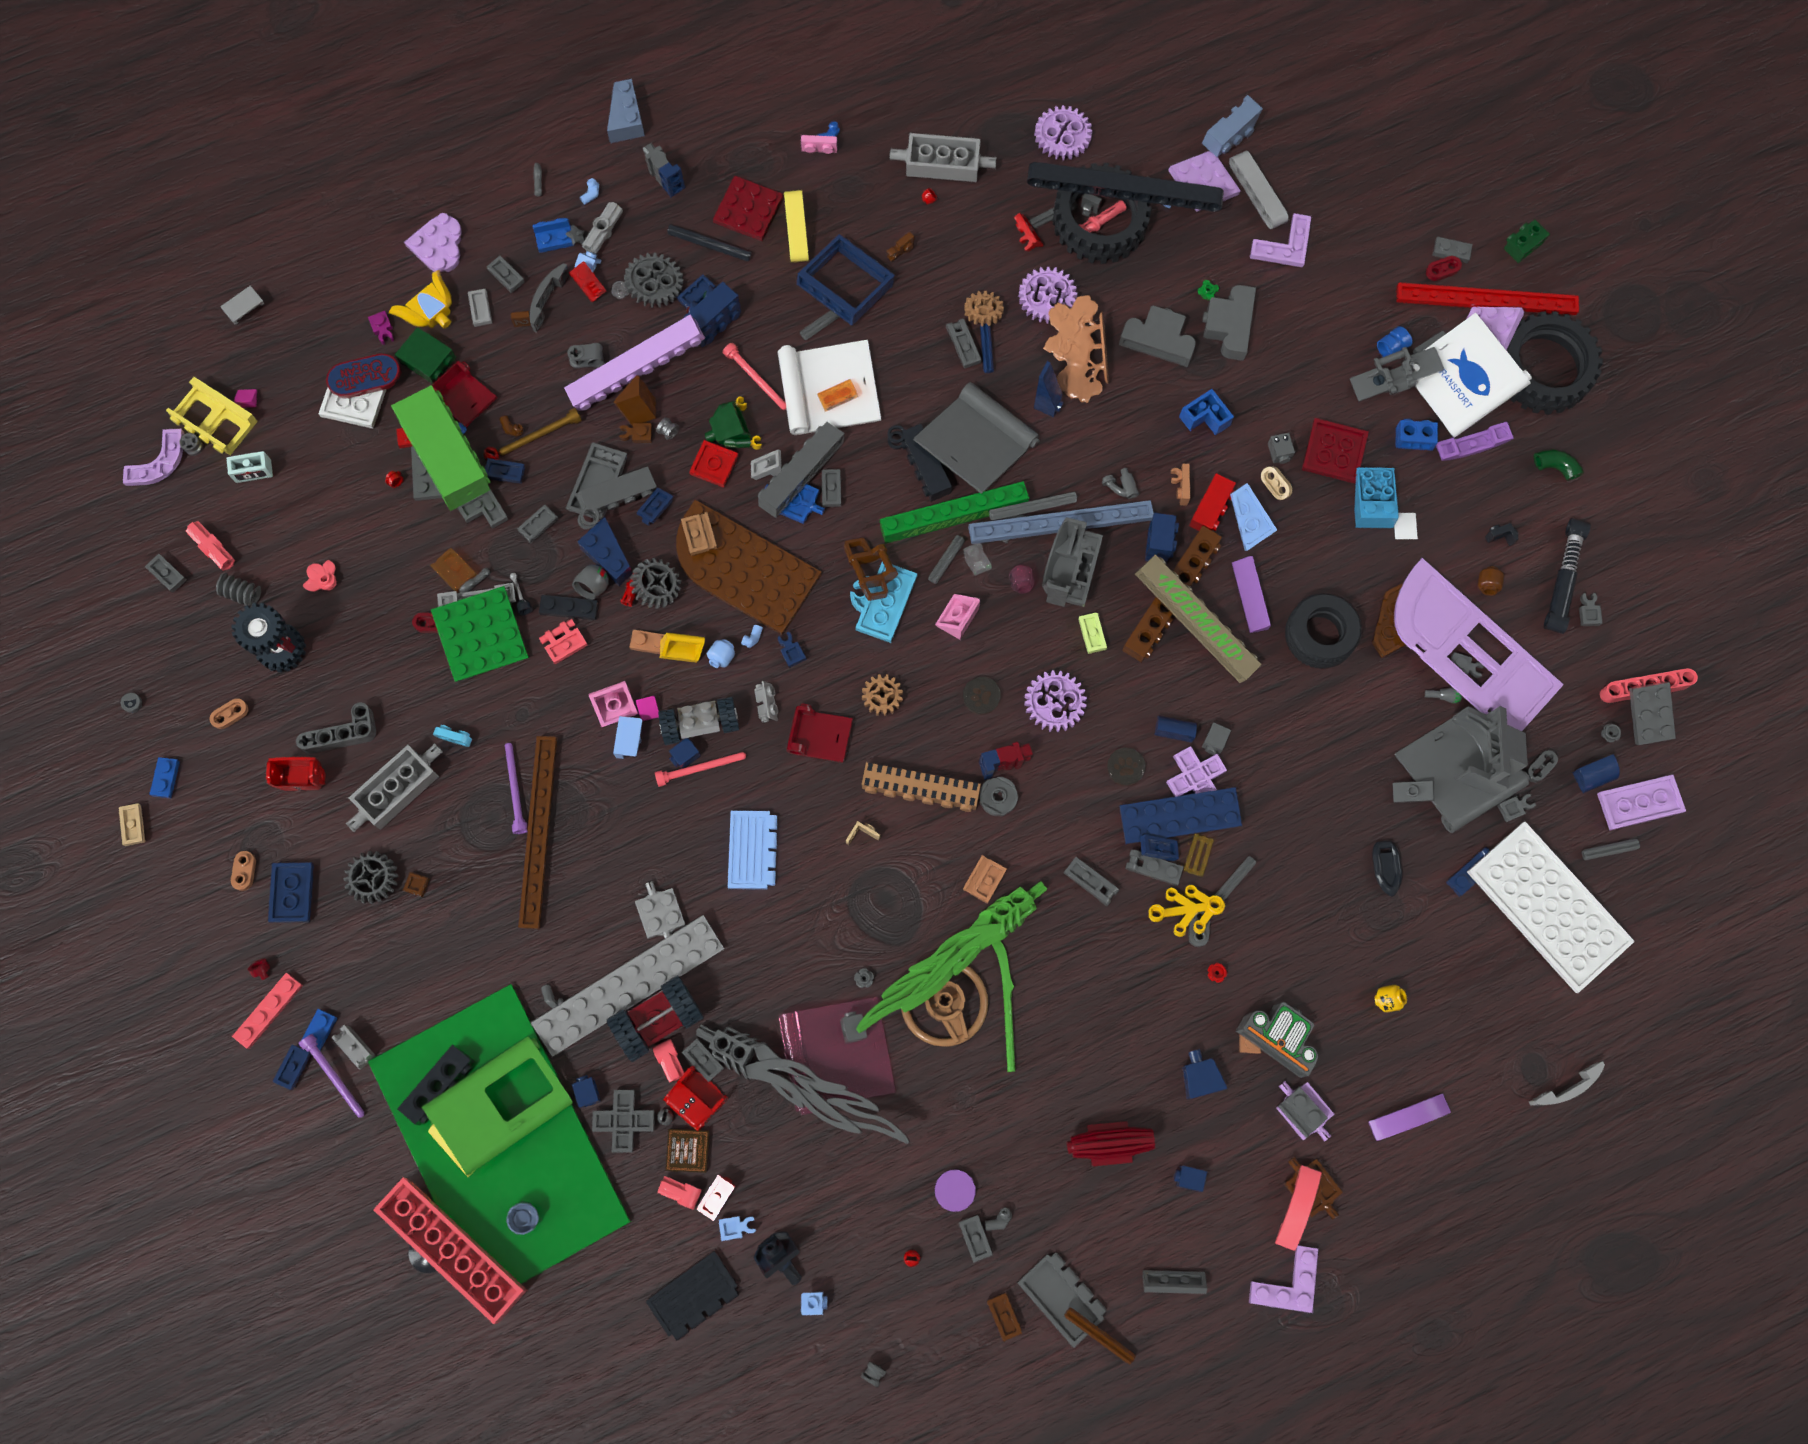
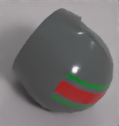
M591 564L576 575L572 586L579 595L593 600L606 590L609 578L607 572L602 567ZM578 582L589 587L593 593L585 591Z

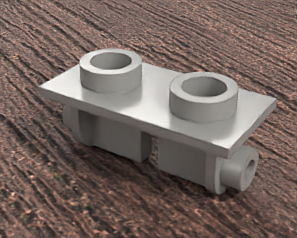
M762 681V684H757L754 689L756 702H763V705L757 706L759 719H761L762 723L769 722V718L778 721V707L774 699L775 689L772 684Z

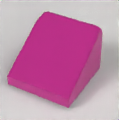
M257 389L238 390L234 403L242 408L256 407Z
M655 696L636 700L642 722L659 718Z

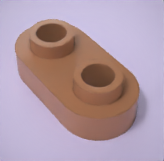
M233 699L211 713L210 723L217 729H225L247 715L248 705L241 699ZM241 707V711L237 713V708ZM224 717V721L220 723V719Z
M242 851L234 858L231 884L239 891H246L253 884L256 858L252 853ZM246 858V862L242 864L241 860ZM243 877V881L238 883V879Z

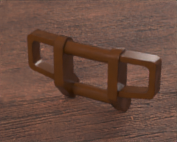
M864 538L845 541L844 549L849 564L853 566L859 579L858 584L867 600L873 601L886 598L888 596L886 584L897 577L898 572L887 555L885 544L877 545L871 550ZM861 546L865 552L852 554L850 547ZM881 557L886 571L879 575L866 577L860 564L874 562ZM881 586L882 591L871 593L868 588Z

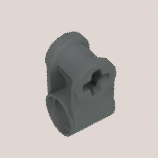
M599 343L571 346L568 349L571 366L574 368L602 366L604 364L603 346Z

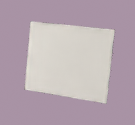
M1398 513L1399 518L1394 525L1395 539H1418L1416 513Z

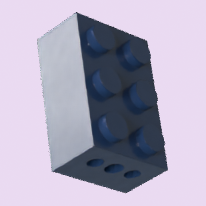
M724 282L720 283L716 288L710 285L703 294L704 299L699 303L694 300L687 308V314L683 317L691 315L697 321L705 337L699 344L702 348L706 344H710L719 332H723L732 320L735 321L740 316L741 309L738 295Z

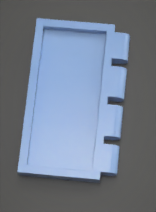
M731 811L728 889H768V886L775 885L776 871H768V868H776V852L769 851V849H776L777 833L770 832V830H777V815H770V811Z

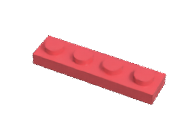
M285 973L232 1037L246 1049H250L303 985L289 973Z

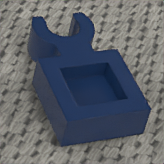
M787 632L788 640L783 641L778 636V642L781 646L785 647L781 649V653L790 668L805 661L806 657L798 642L792 644V635L790 632Z

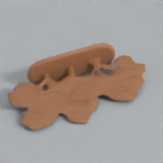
M1089 295L1077 297L1070 309L1067 305L1059 302L1054 308L1049 310L1050 323L1059 332L1057 335L1049 337L1043 348L1049 353H1054V357L1058 361L1065 360L1067 362V366L1057 377L1061 391H1064L1071 399L1078 398L1080 402L1085 403L1089 402L1091 396L1099 395L1102 391V384L1096 379L1097 373L1100 370L1104 371L1105 382L1109 384L1103 312L1100 313V324L1092 321L1093 315L1098 310V304L1091 300ZM1088 322L1091 326H1085V323ZM1097 329L1101 331V344H1095L1091 337V333ZM1093 349H1102V363L1095 364L1091 361L1090 352ZM1094 368L1095 370H1092L1093 374L1087 378L1085 373L1089 369Z

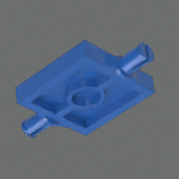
M806 484L780 514L802 524L805 523L812 511L823 515L825 508L815 504L819 489Z

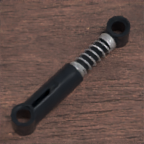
M1570 518L1566 526L1567 548L1564 553L1563 566L1557 574L1550 609L1543 625L1544 629L1564 634L1567 630L1570 620L1568 614L1578 575L1576 564H1578L1580 546H1582L1583 541L1586 540L1590 532L1591 523Z

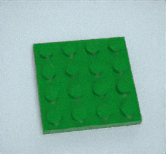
M505 586L431 609L455 682L529 659Z

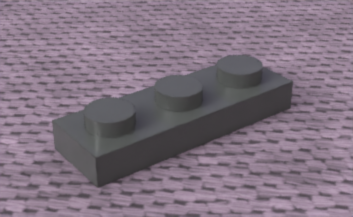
M1143 1270L1144 1292L1207 1294L1205 1272Z

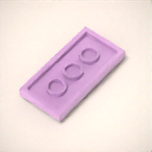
M1673 775L1597 794L1609 830L1686 812Z

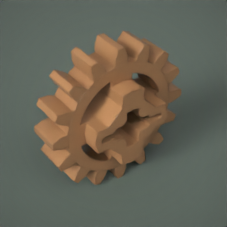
M977 291V295L972 293L971 298L966 299L964 306L965 316H968L969 321L974 320L975 325L979 322L981 326H984V323L991 326V322L996 324L997 319L1001 320L1004 309L1003 301H999V296L994 297L993 292L989 295L987 291H984V294Z
M878 674V679L872 676L871 683L865 682L867 688H862V693L865 694L862 695V700L866 701L864 703L865 707L870 706V713L875 710L877 716L880 712H883V715L886 716L887 711H890L892 714L894 713V707L899 709L897 702L903 701V698L900 697L903 695V690H898L901 684H895V678L889 680L887 674L885 678ZM877 685V688L874 691H871L872 688ZM881 692H884L885 698H881ZM894 699L891 704L887 705L890 700Z

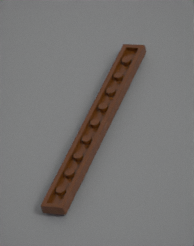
M537 736L518 926L520 929L540 930L557 747L556 737Z

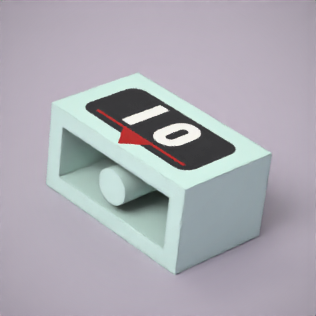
M264 451L227 457L228 475L236 483L273 477L271 459Z

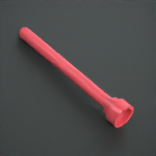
M734 343L728 344L724 348L723 354L728 359H734L782 410H785L786 403L739 355L738 347Z
M740 752L668 773L666 771L662 772V770L657 771L655 776L658 787L666 785L671 779L744 760L746 753Z

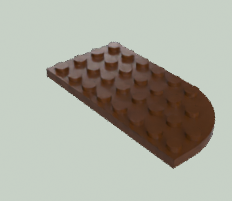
M694 500L683 518L697 514L702 515L707 512L717 549L713 548L706 552L691 555L681 522L677 532L676 549L684 572L701 589L783 635L822 575V572Z

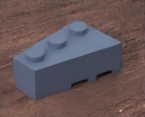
M632 79L614 82L607 129L610 143L645 136Z

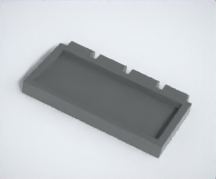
M1055 1252L1051 1257L1048 1254L1045 1255L1017 1283L1074 1348L1088 1334L1065 1318L1066 1310L1069 1307L1073 1308L1097 1326L1104 1320L1102 1315L1107 1309L1097 1298L1092 1303L1089 1302L1094 1294L1083 1282L1078 1287L1075 1286L1080 1278L1069 1266L1064 1271L1061 1270L1066 1262Z

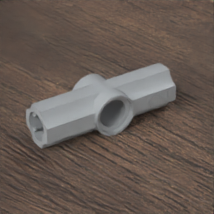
M609 202L601 216L594 220V227L582 244L586 251L597 254L604 241L611 237L612 228L623 212L618 204Z

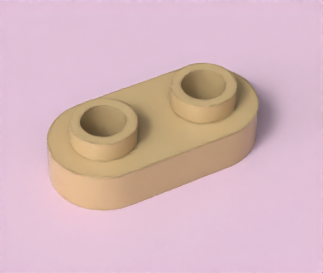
M1274 466L1263 469L1261 480L1273 496L1279 500L1289 498L1292 494V486L1281 471ZM1282 487H1285V493L1282 491Z

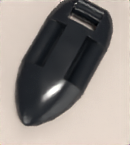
M1378 841L1375 843L1372 851L1375 877L1382 890L1387 895L1393 897L1401 886L1403 876L1399 850L1392 841ZM1380 849H1389L1390 852L1380 853Z

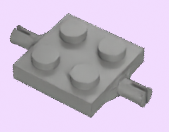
M653 881L650 882V885L649 882L646 883L649 895L635 901L648 939L656 936H664L666 938L676 929L685 926L674 891L671 888L662 892H656Z

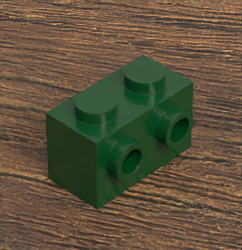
M1536 220L1529 224L1526 222L1517 234L1512 233L1507 238L1504 250L1517 263H1520L1540 247L1550 234Z

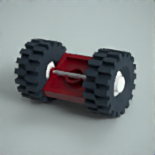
M252 603L251 608L247 605L244 607V612L241 610L237 612L240 616L238 618L234 617L233 621L236 625L232 624L231 627L235 631L232 632L233 637L236 638L235 641L246 651L257 656L256 659L271 671L276 670L277 672H283V669L290 671V666L296 668L298 666L296 662H302L303 659L300 656L306 653L303 649L306 648L303 636L293 626L286 624L284 618L273 607L267 606L264 603H260V606L257 603Z
M678 975L661 985L662 990L636 1007L629 1011L622 1009L606 1019L615 1039L632 1063L649 1053L648 1047L683 1025L687 1029L704 1018Z

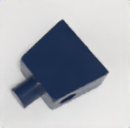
M1200 1049L1188 1052L1192 1064L1183 1067L1187 1100L1227 1089L1213 1058L1203 1061Z

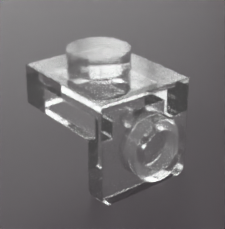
M981 543L964 548L966 563L975 576L992 569L990 561L983 552Z

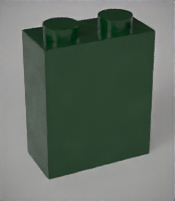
M418 327L395 353L401 364L432 384L444 374L448 367L454 364L456 358L451 348Z

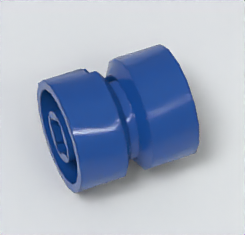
M1398 326L1390 334L1385 335L1377 342V348L1380 354L1385 357L1401 351L1403 347L1409 348L1412 345V338L1405 328Z

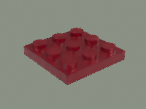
M734 176L713 218V223L763 241L783 200V194Z
M1314 418L1302 470L1356 484V469L1361 467L1369 431Z

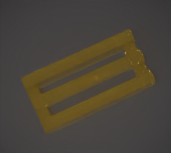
M1194 834L1183 871L1200 877L1203 876L1214 839ZM1197 840H1199L1200 845L1197 851L1193 868L1190 869L1189 866L1196 846ZM1204 843H1208L1200 871H1196Z

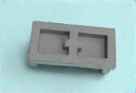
M249 286L223 304L221 308L236 325L238 323L237 320L258 305H264V302L254 289Z
M343 1025L340 1028L341 1032L338 1035H333L332 1039L356 1067L361 1070L376 1055L351 1027Z

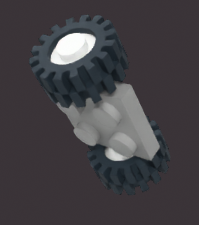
M733 697L717 700L719 713H717L715 701L677 708L679 721L676 719L674 708L659 711L658 717L664 744L680 743V733L683 739L720 731L719 721H721L724 733L739 731L738 716Z

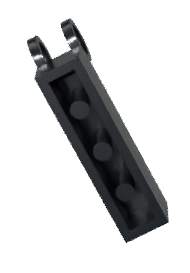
M922 424L907 430L899 425L890 427L887 433L888 445L895 450L906 449L908 453L907 460L916 470L914 471L916 479L923 484L922 490L925 497H929L932 502L951 494L952 486L940 461L913 440L924 429ZM895 429H899V430H901L902 432H899V431H894V432H892V431L895 430ZM895 435H899L902 438L895 440L892 437Z

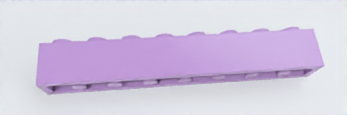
M689 315L564 387L573 407L579 411L586 410L596 401L604 400L610 393L620 391L622 386L630 383L636 375L640 377L643 374H649L655 367L668 363L669 359L674 356L684 354L686 349L698 346L705 337L697 321Z

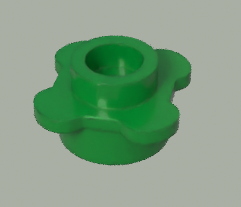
M1204 280L1202 287L1198 289V294L1202 298L1210 300L1214 297L1215 292H1218L1219 287L1218 285L1211 284L1209 280Z

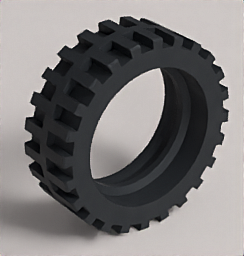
M1092 163L1091 167L1087 168L1127 175L1132 174L1128 169L1126 172L1120 170L1121 166L1116 165L1115 168L1109 167V163H1103V166H1097V163ZM1057 191L1052 220L1053 225H1055L1054 232L1056 236L1060 235V244L1062 246L1067 245V252L1070 254L1072 252L1077 253L1078 259L1088 258L1089 263H1094V260H1100V264H1106V261L1111 259L1112 263L1118 261L1120 256L1124 259L1128 257L1130 250L1134 252L1138 248V244L1142 243L1150 220V203L1121 199L1129 207L1132 214L1128 228L1114 235L1102 236L1084 230L1072 217L1071 211L1074 201L1084 194Z
M1546 311L1540 312L1537 317L1531 314L1525 321L1523 319L1520 320L1506 350L1520 369L1524 371L1519 358V351L1522 345L1533 339H1547L1560 344L1572 355L1577 367V377L1572 384L1561 388L1544 386L1530 379L1531 384L1510 399L1513 403L1518 401L1522 404L1521 408L1526 409L1530 407L1533 409L1532 412L1537 414L1540 410H1543L1545 414H1551L1556 410L1558 414L1566 408H1573L1592 389L1602 370H1599L1603 365V359H1599L1602 349L1601 347H1596L1598 339L1596 336L1591 337L1589 334L1591 329L1589 327L1584 329L1580 325L1582 323L1580 320L1573 321L1570 319L1571 315L1565 314L1563 317L1558 316V312L1554 311L1550 315H1546Z

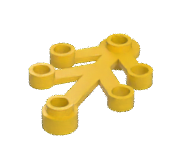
M1194 885L1186 887L1185 895L1188 898L1195 897L1202 902L1200 904H1195L1182 896L1175 888H1169L1166 891V899L1168 901H1176L1183 906L1164 909L1161 905L1155 904L1149 908L1148 916L1153 922H1160L1164 917L1186 914L1181 922L1174 927V934L1182 937L1185 935L1186 928L1198 912L1205 911L1201 919L1197 920L1193 926L1195 933L1202 934L1210 918L1224 911L1225 903L1219 896L1208 897L1198 891ZM1188 890H1193L1194 893L1190 894ZM1174 893L1175 896L1171 897L1168 894ZM1216 904L1218 908H1213L1211 905ZM1158 913L1160 916L1155 917L1153 914ZM1201 925L1203 928L1198 929L1196 926ZM1182 928L1184 931L1178 932L1176 929Z

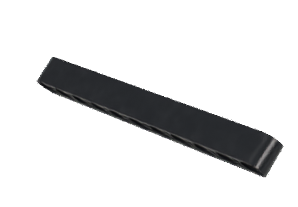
M1040 162L1030 163L1027 175V184L1033 187L1213 212L1222 209L1224 190L1220 187Z

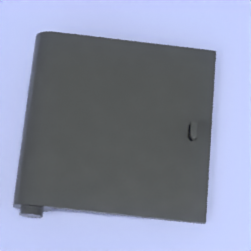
M969 382L963 388L956 401L913 439L981 494L1030 448L1034 449L1040 441L1038 433L972 382Z
M1453 718L1394 754L1415 782H1434V801L1431 802L1442 814L1441 821L1450 833H1454L1529 785L1530 780L1528 774L1520 770L1508 777L1509 788L1496 796L1456 781L1455 776L1463 774L1470 766L1482 771L1485 769L1483 756L1477 743L1466 730L1452 722Z

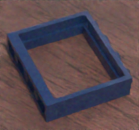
M839 234L797 274V285L850 325H853L893 286L895 275ZM838 251L881 283L856 309L812 277Z

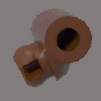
M507 415L499 418L506 434L515 437L522 434V425H512Z

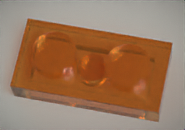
M848 379L817 393V396L826 412L857 398L858 393L851 379Z

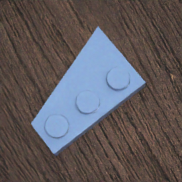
M1248 483L1230 494L1245 551L1277 531Z

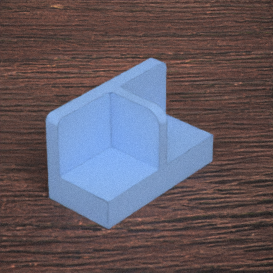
M619 716L613 752L616 758L624 759V755L637 756L638 746L641 743L642 719Z

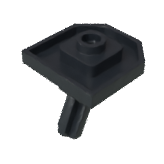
M775 1232L758 1245L754 1259L766 1279L778 1270L783 1272L792 1285L798 1284L802 1279L791 1261L800 1251L787 1232Z

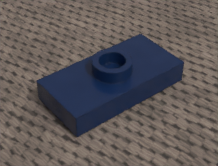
M702 275L677 297V300L689 310L694 300L699 303L705 298L710 285L714 288L716 286L706 276Z

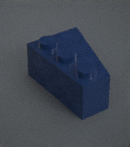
M605 517L577 541L581 550L594 563L602 567L618 586L622 585L633 574Z

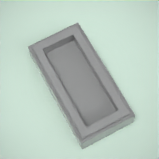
M486 289L468 292L474 327L492 324Z

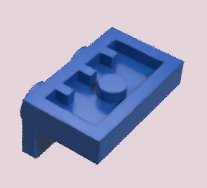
M558 218L554 221L539 222L533 225L539 253L574 246L571 238L566 235L567 232L571 231L568 218Z

